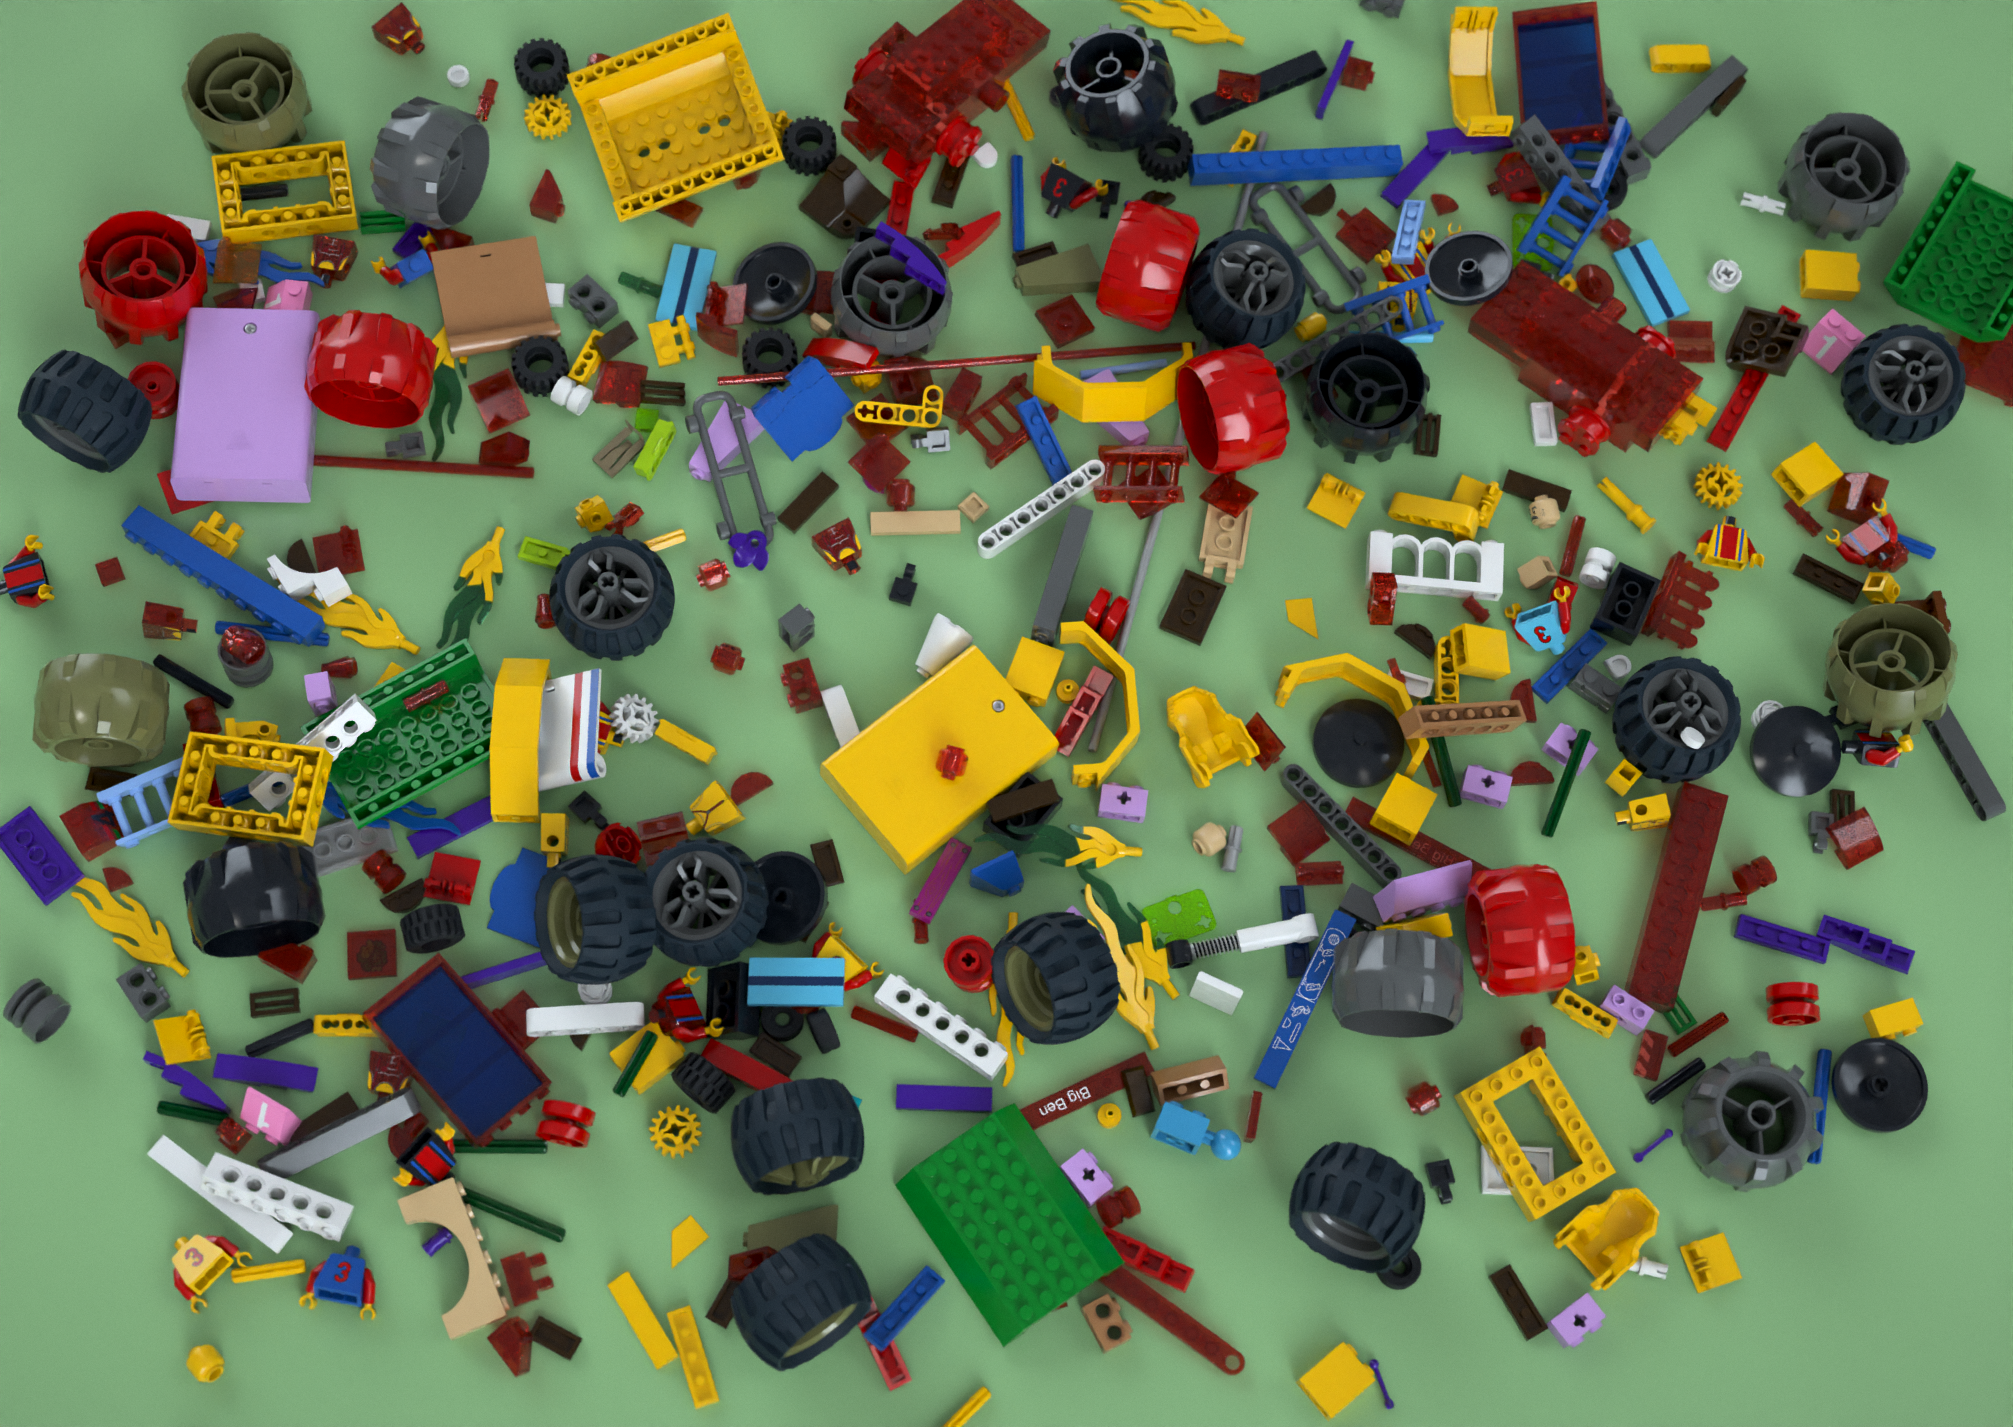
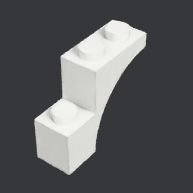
M275 554L267 558L271 566L267 568L273 580L278 579L281 583L278 586L279 590L296 601L314 592L319 602L324 600L326 605L330 607L352 594L338 567L321 573H302L284 565Z

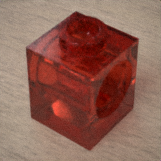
M1349 56L1341 85L1366 91L1368 83L1372 84L1375 72L1371 71L1374 62Z

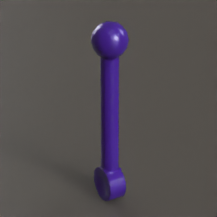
M1666 1129L1664 1134L1645 1150L1634 1154L1633 1160L1636 1163H1640L1647 1153L1666 1138H1671L1673 1131Z
M1372 1359L1369 1365L1374 1369L1385 1399V1407L1390 1410L1394 1408V1403L1389 1398L1378 1369L1379 1362L1376 1359Z

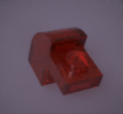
M421 1112L406 1119L403 1128H400L397 1124L391 1127L388 1135V1145L396 1159L415 1141L414 1138L429 1123V1120Z

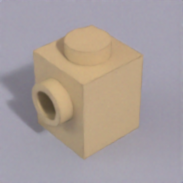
M1537 556L1517 569L1520 574V582L1526 589H1538L1558 577L1550 558L1547 556Z

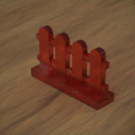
M1678 551L1669 558L1640 633L1649 637L1656 632L1658 633L1657 638L1662 640L1666 637L1678 643L1677 648L1683 650L1685 647L1690 649L1697 645V637L1691 634L1692 628L1698 630L1704 626L1705 620L1698 612L1699 609L1705 611L1712 606V600L1705 594L1706 591L1713 592L1718 589L1719 581L1713 577V572L1708 570L1705 573L1693 567V562L1690 560L1685 563L1687 555ZM1686 581L1699 586V592L1686 586ZM1679 599L1692 605V610L1679 605ZM1672 618L1685 624V629L1670 623Z

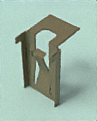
M626 419L628 428L625 427L592 459L611 478L619 473L645 445L642 434ZM633 431L640 438L633 446L627 439L624 444L616 448ZM625 452V454L619 459V461H618V462L613 466V468L610 470V468H611L612 465L615 463V461L617 460V458H618L621 454H623V453Z

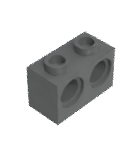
M588 274L568 289L570 305L575 310L579 309L583 312L585 319L590 324L594 323L599 329L619 313L617 301ZM582 294H588L587 297H580ZM597 308L604 309L600 312L595 311Z
M800 603L778 619L779 636L793 652L815 636V617L810 609H804Z
M140 963L118 977L116 981L139 1016L147 1023L171 1007L167 1001L170 996L163 986L158 988L155 980L158 978L151 967L146 969ZM143 977V984L141 986L134 987L135 981L138 978ZM156 996L155 1004L147 1006L148 999Z

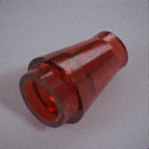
M546 593L537 596L535 622L542 629H550L556 625L550 609L549 594Z
M345 656L322 664L321 671H327L330 677L351 679L352 676L357 675L358 666L354 657Z

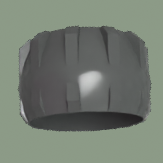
M417 96L407 103L403 102L391 112L390 120L384 128L380 129L377 136L378 143L370 163V170L373 173L374 179L371 185L377 203L383 204L387 212L435 229L443 230L450 228L468 216L482 191L490 160L488 131L480 124L474 114L462 111L454 106H448L421 96Z
M1830 113L1816 124L1807 126L1793 144L1784 162L1786 169L1778 181V193L1783 197H1789L1792 206L1787 215L1793 222H1799L1803 219L1806 223L1816 228L1814 237L1825 240L1829 233L1842 234L1844 239L1849 242L1855 241L1862 237L1867 227H1880L1897 205L1903 194L1905 179L1910 172V162L1905 155L1899 137L1893 130L1874 119V117L1857 113ZM1832 162V164H1836L1834 168H1814V165L1818 163Z
M903 235L934 264L946 280L947 285L943 295L905 274L906 264L890 256L891 246L878 240L875 236L861 243L855 242L847 249L846 257L834 272L831 285L830 304L835 315L834 330L838 338L849 337L853 342L876 347L879 355L890 356L892 366L903 365L905 355L917 350L927 355L935 347L936 337L943 327L947 326L948 317L951 313L953 292L948 277L949 267L945 259L939 258L926 245V241L917 236L913 238ZM890 279L883 284L877 282V280ZM858 294L877 303L876 315L883 323L872 319L864 312L858 301ZM919 294L924 302L922 312L913 320L896 325V322L901 318L904 302Z
M1398 929L1357 932L1351 938L1343 939L1334 948L1333 980L1331 986L1332 1012L1341 1027L1367 1035L1411 1038L1437 1036L1454 1030L1463 1018L1464 956L1460 953V948L1447 937L1440 938L1432 935L1431 932Z
M1755 1051L1746 1058L1732 1059L1727 1057L1701 1075L1682 1102L1681 1108L1684 1110L1682 1120L1683 1133L1680 1134L1683 1146L1688 1147L1692 1157L1701 1167L1699 1171L1708 1179L1713 1177L1724 1184L1733 1186L1735 1191L1742 1192L1776 1186L1801 1171L1810 1154L1821 1147L1824 1136L1817 1131L1816 1114L1825 1109L1822 1098H1810L1807 1090L1799 1081L1804 1071L1796 1064L1786 1070L1772 1063L1768 1052ZM1752 1088L1766 1094L1776 1105L1772 1106L1766 1101L1758 1100L1745 1107L1725 1095L1731 1089ZM1779 1109L1784 1120L1785 1131L1783 1141L1775 1153L1764 1155L1762 1132L1774 1124L1776 1120L1775 1111ZM1722 1114L1733 1120L1735 1133L1746 1139V1149L1741 1147L1731 1137L1725 1127Z

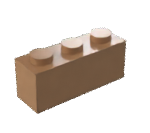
M1219 1055L1150 1072L1153 1093L1160 1106H1163L1165 1101L1168 1103L1170 1101L1180 1102L1229 1089L1227 1069Z

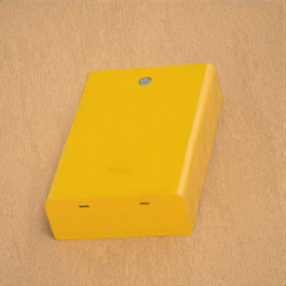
M972 645L820 764V776L902 873L906 875L949 841L951 837H954L988 809L986 804L991 798L1008 793L1026 772L1032 774L1055 756L1059 742L975 645Z

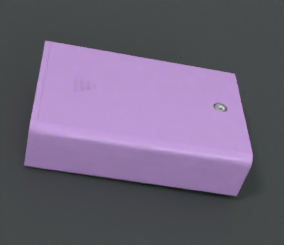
M190 308L186 316L170 479L178 500L311 502L318 408L310 401L304 385L307 375V361L312 349L314 333L317 332L318 323L320 322L317 312L310 310Z

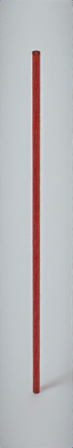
M1191 341L1051 352L1052 361L1175 352L1182 351V343H1191L1192 350H1196V343ZM1041 353L872 365L869 370L857 366L826 370L832 377L1029 363L1037 360V355H1041ZM791 371L717 377L718 386L788 381L785 376Z

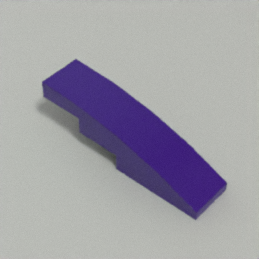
M1459 128L1426 132L1430 154L1450 151L1451 155L1471 151L1472 155L1514 147L1508 136H1466Z
M880 221L876 227L875 238L891 246L890 256L906 264L904 273L943 295L947 282L934 264L902 234Z
M1827 915L1823 916L1816 934L1817 937L1829 940L1831 944L1845 951L1907 975L1915 956L1914 950L1892 944L1891 939L1872 934L1868 928Z
M146 1050L142 1060L150 1066L164 1070L161 1077L166 1082L182 1087L179 1094L184 1099L230 1114L231 1109L193 1074L176 1064L166 1065L163 1057Z
M217 1053L212 1078L259 1087L264 1085L312 1093L315 1089L318 1068L270 1059Z

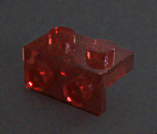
M1219 69L1215 96H1221L1225 99H1240L1245 102H1257L1261 76Z

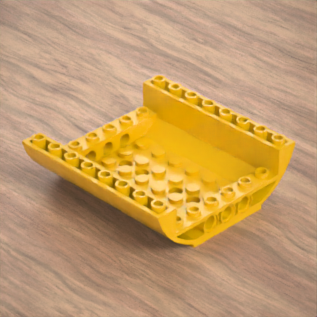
M729 12L567 75L572 91L581 107L613 196V205L620 223L785 160ZM730 119V123L727 126L719 125L721 120ZM705 126L710 127V130H709L708 133H706V134H701V133H699V131H700V129H701L702 127H705ZM663 142L670 143L669 147L664 150L660 149L659 146ZM642 150L650 151L646 157L639 156Z

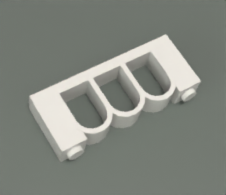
M1385 530L1371 531L1367 539L1365 589L1499 601L1503 593L1504 543L1486 540L1485 542L1482 541L1479 545L1474 541L1464 540L1452 547L1445 539L1434 537L1425 540L1421 545L1420 541L1411 535L1404 534L1393 538V533H1387ZM1404 547L1412 551L1415 557V577L1391 574L1393 549ZM1435 550L1443 554L1446 560V579L1423 577L1424 552ZM1467 553L1474 557L1477 564V582L1454 580L1455 555Z

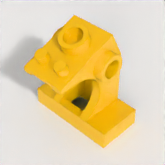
M1679 386L1668 403L1674 409L1671 410L1665 419L1669 423L1661 435L1665 439L1673 441V444L1680 446L1687 434L1693 435L1699 426L1698 424L1706 427L1718 408L1684 387Z
M225 718L224 736L280 743L281 735H278V726L266 721L235 723V718Z

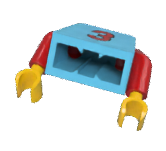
M1564 586V596L1559 593V587L1554 590V596L1559 599L1560 603H1557L1555 600L1522 613V608L1518 603L1512 604L1514 613L1510 606L1505 608L1504 613L1507 617L1512 618L1511 624L1518 640L1532 646L1535 651L1550 648L1554 655L1564 651L1565 646L1563 643L1566 640L1571 625L1569 602H1566V598L1570 595L1568 586Z

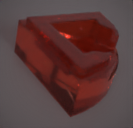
M1444 194L1431 195L1430 199L1438 216L1458 211L1459 206L1451 197Z
M108 867L102 869L110 892L134 884L130 876L119 868Z

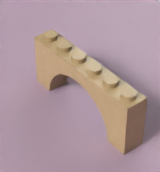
M454 1177L397 1200L406 1224L430 1222L445 1226L457 1236L466 1251L469 1263V1279L466 1290L457 1305L441 1316L451 1340L508 1317L507 1310H510L506 1296H500L498 1287L501 1286L499 1277L496 1272L492 1274L489 1264L493 1263L487 1249L483 1251L480 1241L484 1240L479 1227L474 1228L471 1221L475 1217L471 1205H465L462 1198L463 1195H466L462 1182H456Z

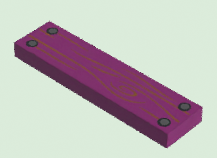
M951 837L911 907L910 915L928 924L932 922L968 858L972 847Z

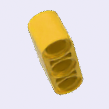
M1656 45L1649 49L1651 70L1654 73H1701L1711 68L1710 52L1707 45Z

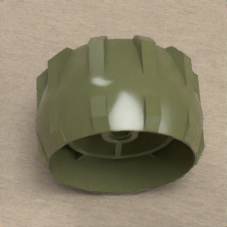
M246 32L222 35L204 46L188 62L189 69L186 81L181 87L182 97L185 101L190 120L199 131L205 147L212 154L221 153L222 151L240 153L282 148L290 140L295 143L302 142L307 134L303 118L312 111V104L303 73L293 60L291 51L285 45L275 43L259 33ZM271 88L280 94L274 107L267 113L262 98L268 89ZM239 113L242 121H234L221 114Z
M1885 603L1863 607L1847 620L1845 619L1840 622L1834 629L1833 639L1826 654L1823 683L1824 696L1832 701H1837L1836 717L1844 724H1851L1856 721L1870 728L1869 736L1881 738L1882 731L1901 730L1903 735H1917L1920 733L1922 721L1925 719L1929 721L1940 720L1946 711L1948 697L1955 682L1956 661L1958 657L1956 644L1950 640L1940 621L1934 616L1910 605ZM1904 669H1907L1910 672H1912L1921 682H1918Z
M72 654L51 660L40 670L34 696L35 716L32 740L44 753H52L57 760L88 765V767L120 766L124 768L133 767L135 763L141 761L149 762L162 753L163 745L166 741L170 684L163 672L147 662L112 654Z

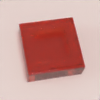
M118 557L95 564L103 587L126 579Z

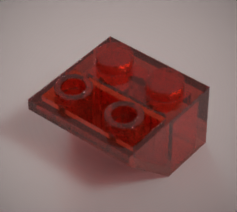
M905 355L884 361V375L894 404L913 406L922 404L924 390L928 386L934 385L926 359ZM933 389L927 393L929 401L932 402L939 399L936 390Z
M509 368L468 386L470 397L489 434L530 416L519 387Z
M1870 472L1844 473L1836 483L1827 512L1859 525L1867 523L1870 526L1869 520L1874 521L1878 515L1873 508V502L1876 508L1880 509L1881 498H1884L1890 480Z

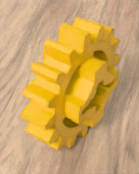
M544 94L542 95V100L535 97V103L529 102V109L524 111V120L528 131H533L534 137L540 134L542 140H545L546 136H549L551 140H553L554 135L562 137L561 131L567 132V125H571L572 116L568 104H563L562 98L555 100L554 95L547 99Z
M1717 462L1715 467L1709 463L1706 468H1701L1699 474L1694 479L1696 483L1693 488L1699 489L1695 496H1702L1700 502H1708V508L1716 505V509L1719 510L1723 505L1725 509H1728L1742 495L1740 490L1743 484L1738 483L1741 476L1734 475L1736 469L1728 470V464L1723 468L1720 462Z
M680 1105L676 1106L675 1111H672L670 1106H667V1113L664 1114L662 1111H658L660 1118L652 1119L656 1126L649 1127V1131L655 1134L650 1137L651 1142H657L654 1146L656 1151L662 1148V1156L665 1157L669 1152L672 1159H675L677 1153L684 1158L686 1150L691 1154L693 1153L692 1145L699 1146V1141L696 1137H702V1132L696 1129L701 1127V1123L694 1122L697 1119L696 1114L689 1116V1108L682 1112ZM676 1117H681L687 1120L688 1123H682L676 1120ZM666 1120H668V1123H667L665 1129H661V1131H660V1128H661L662 1124H663ZM675 1127L679 1131V1136L674 1137L672 1130ZM691 1134L688 1142L684 1144L683 1141L686 1136ZM663 1141H669L675 1144V1147L667 1146L663 1143Z

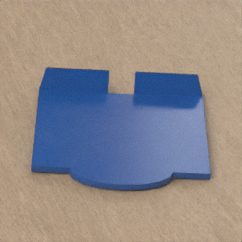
M807 356L785 376L791 384L784 391L781 392L774 386L751 407L754 417L792 462L805 450L815 451L827 444L841 428L842 416L855 406L820 361L811 356Z
M522 848L516 863L508 865L501 871L493 884L490 894V905L494 912L487 929L540 948L535 934V896L542 876L547 874V870L550 869L547 868V856Z

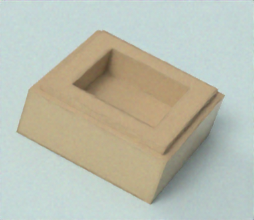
M814 313L810 317L811 329L823 338H830L832 336V324L817 313Z
M973 492L958 505V509L974 523L989 510V506Z

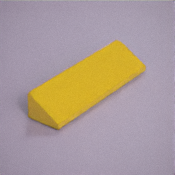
M628 1270L608 1284V1288L656 1369L659 1370L678 1358L677 1352Z

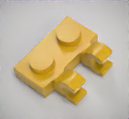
M214 511L207 523L200 520L189 536L229 560L239 547V544L235 541L240 539L245 531L241 529L240 525L233 522L225 535L217 529L224 525L226 519L223 518L222 514Z

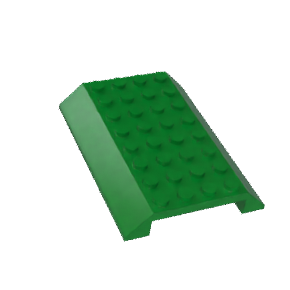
M1956 161L1886 276L1883 284L1897 305L1977 343L2004 340L2013 324V199L1973 181L1976 169Z
M466 638L358 695L375 713L377 721L370 731L360 734L357 737V741L351 747H345L339 752V756L332 762L329 774L333 787L357 829L368 825L490 758L495 687L480 665L475 652ZM341 705L300 726L303 734L306 736ZM350 720L344 726L352 727L356 722ZM329 736L326 741L334 742L338 737Z
M1015 1103L990 1114L917 1164L895 1184L1003 1347H1006L1023 1335V1331L1102 1276L1106 1277L1125 1263Z

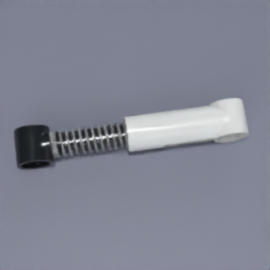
M1307 913L1295 916L1290 920L1236 930L1234 936L1231 934L1230 937L1229 935H1226V937L1222 936V938L1218 937V939L1215 937L1214 940L1210 938V941L1206 939V942L1202 940V942L1198 941L1196 943L1194 941V943H1190L1186 939L1174 940L1165 944L1170 968L1179 969L1190 966L1193 960H1197L1198 957L1199 959L1202 956L1203 958L1205 956L1209 957V955L1213 957V954L1217 956V953L1221 955L1222 952L1225 954L1226 951L1229 953L1231 950L1232 952L1239 950L1240 953L1294 942L1307 943L1318 939L1319 934L1314 914Z

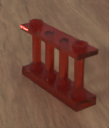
M1025 372L1020 376H1014L1006 387L969 415L966 413L958 420L957 433L961 435L968 430L987 451L985 464L990 470L1031 440L1016 407L1008 400L1016 392L1025 400L1034 397L1025 387L1028 376ZM1054 403L1048 408L1041 405L1049 424L1058 419L1059 409ZM1000 404L1020 425V429L1015 433L1009 432L991 412ZM983 417L1004 438L1003 442L998 446L993 445L974 425Z
M1099 445L1098 455L1100 461L1105 465L1103 486H1093L1096 502L1185 503L1183 487L1178 486L1180 466H1189L1190 458L1187 446ZM1115 465H1127L1125 486H1112ZM1136 466H1149L1147 486H1134ZM1158 466H1171L1169 486H1156Z

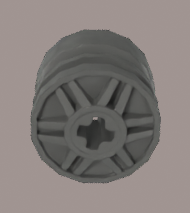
M249 627L235 628L228 631L220 639L217 647L218 657L227 677L235 685L245 688L255 687L265 682L271 675L274 667L273 658L266 640L256 629Z
M34 978L21 986L12 995L4 1008L3 1016L6 1020L12 1022L16 1028H22L23 1034L34 1043H41L54 1035L63 1025L70 1014L71 1005L59 994H52V989L46 986L42 980Z

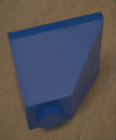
M1012 850L972 869L969 879L970 886L1000 897L1006 895L1012 897L1020 893L1024 885V879L1014 851Z

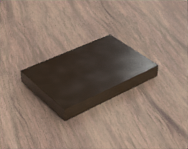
M1185 569L1159 629L1201 646L1227 586Z

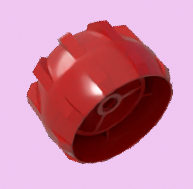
M1140 199L1127 203L1116 229L1097 293L1096 307L1103 315L1156 332L1170 326L1183 295L1187 276L1199 241L1200 226L1195 217Z
M131 211L109 217L108 220L95 230L88 233L84 239V251L81 261L78 263L85 307L95 310L97 327L104 333H113L119 330L129 334L130 344L142 345L145 337L160 335L170 342L179 338L178 328L186 322V316L190 308H203V296L208 293V271L204 249L198 246L191 234V229L184 223L156 211ZM157 269L174 276L177 279L176 284L158 275Z
M349 310L342 316L333 314L318 323L317 332L314 333L312 349L307 361V375L304 388L310 401L323 413L350 424L384 429L412 425L423 416L424 409L429 404L438 353L437 347L429 337H424L425 334L418 326L395 319L391 314L383 312L380 314L365 313L360 310Z
M1248 343L1224 350L1209 351L1201 356L1187 360L1180 367L1176 387L1180 419L1191 451L1204 470L1216 475L1243 471L1253 465L1281 457L1287 446L1285 437L1290 431V421L1287 416L1285 402L1287 399L1277 377V370L1273 362L1264 357V351Z
M1539 864L1514 865L1507 868L1477 871L1467 884L1468 893L1464 897L1465 934L1471 957L1470 961L1473 970H1475L1479 978V985L1491 996L1496 995L1498 998L1534 995L1561 990L1571 981L1576 957L1575 930L1566 888L1559 873L1547 865Z

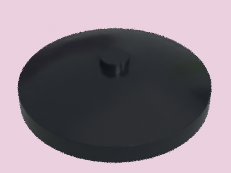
M1465 231L1447 237L1433 248L1425 264V275L1428 274L1430 284H1428L1431 292L1440 300L1457 306L1477 305L1494 298L1504 290L1513 273V260L1508 246L1497 236L1483 231Z
M775 242L761 246L742 261L735 273L732 291L736 305L747 318L759 324L775 325L789 321L808 306L815 294L818 282L816 266L801 247L792 243Z
M1348 699L1334 704L1322 714L1313 733L1312 745L1317 763L1331 779L1345 786L1366 788L1382 783L1395 772L1403 757L1404 736L1396 718L1383 706L1370 700Z
M1788 706L1774 710L1759 722L1750 742V760L1757 777L1773 792L1788 797L1808 796L1822 790L1834 778L1840 765L1841 744L1835 728L1821 713L1804 706Z
M778 851L767 854L755 862L764 878L768 892L766 922L756 938L773 945L795 943L809 935L820 923L828 902L827 884L820 869L805 856L790 851Z
M1884 1038L1861 1040L1847 1048L1840 1055L1832 1072V1092L1839 1109L1847 1119L1864 1130L1874 1133H1891L1901 1130L1913 1123L1920 1116L1926 1105L1928 1081L1925 1071L1917 1057L1909 1049L1895 1041Z

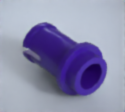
M445 1226L441 1229L438 1227V1232L421 1245L430 1257L447 1242L450 1244L451 1239L454 1237Z

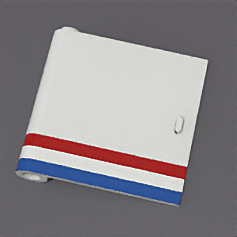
M600 668L547 680L545 683L539 736V792L602 778L606 775L605 761L597 753L602 672Z

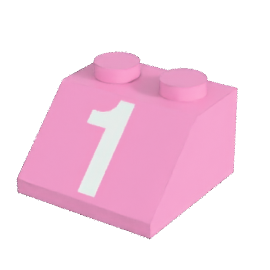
M286 279L268 287L264 309L310 310L313 293L309 283Z
M1832 308L1809 333L1802 351L1831 375L1852 354L1866 336Z
M250 1086L246 1090L240 1118L246 1123L245 1128L256 1135L259 1131L266 1135L264 1139L275 1146L278 1143L284 1146L289 1144L291 1137L302 1120L285 1106Z

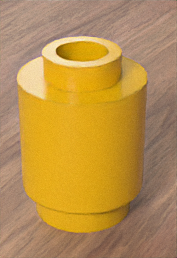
M1314 312L1298 322L1294 332L1301 342L1311 341L1327 330L1326 325L1328 323L1323 314Z

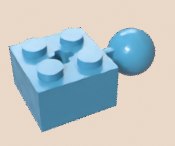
M1165 1101L1151 1138L1192 1155L1197 1153L1201 1143L1209 1145L1212 1153L1221 1160H1231L1239 1154L1241 1140L1234 1131L1223 1129L1215 1133L1207 1130L1210 1119H1207L1204 1113L1197 1110L1190 1112L1183 1109L1184 1106L1178 1102L1170 1101L1168 1103Z

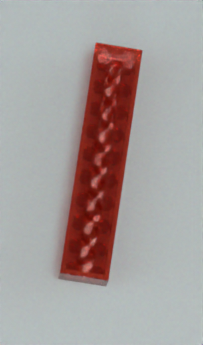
M1685 781L1676 793L1624 989L1625 992L1659 1013H1669L1674 1008L1729 797L1728 795Z

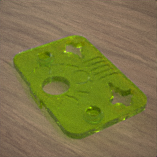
M1516 213L1512 217L1513 267L1517 270L1520 262L1516 261V259L1520 258L1521 253L1516 251L1538 214ZM1549 216L1546 222L1549 223L1548 226L1553 228V220ZM1520 218H1523L1528 223L1524 225L1522 231L1520 224L1516 223ZM1539 233L1535 241L1537 242L1540 238L1546 239L1549 242V246L1544 249L1553 254L1555 247L1554 239L1544 233ZM1527 252L1526 255H1523L1525 260L1541 264L1540 271L1547 272L1553 268L1552 263L1533 252Z
M1201 889L1178 896H1170L1165 898L1164 901L1145 907L1141 913L1144 922L1148 921L1152 943L1156 948H1164L1165 944L1174 940L1189 939L1212 931L1217 924L1207 897ZM1171 902L1179 903L1181 905V912L1178 914L1170 913L1168 905ZM1201 916L1211 919L1208 928H1205L1204 925L1195 926V924L1201 921ZM1158 931H1162L1163 934L1172 933L1165 938V943L1155 939L1158 936Z

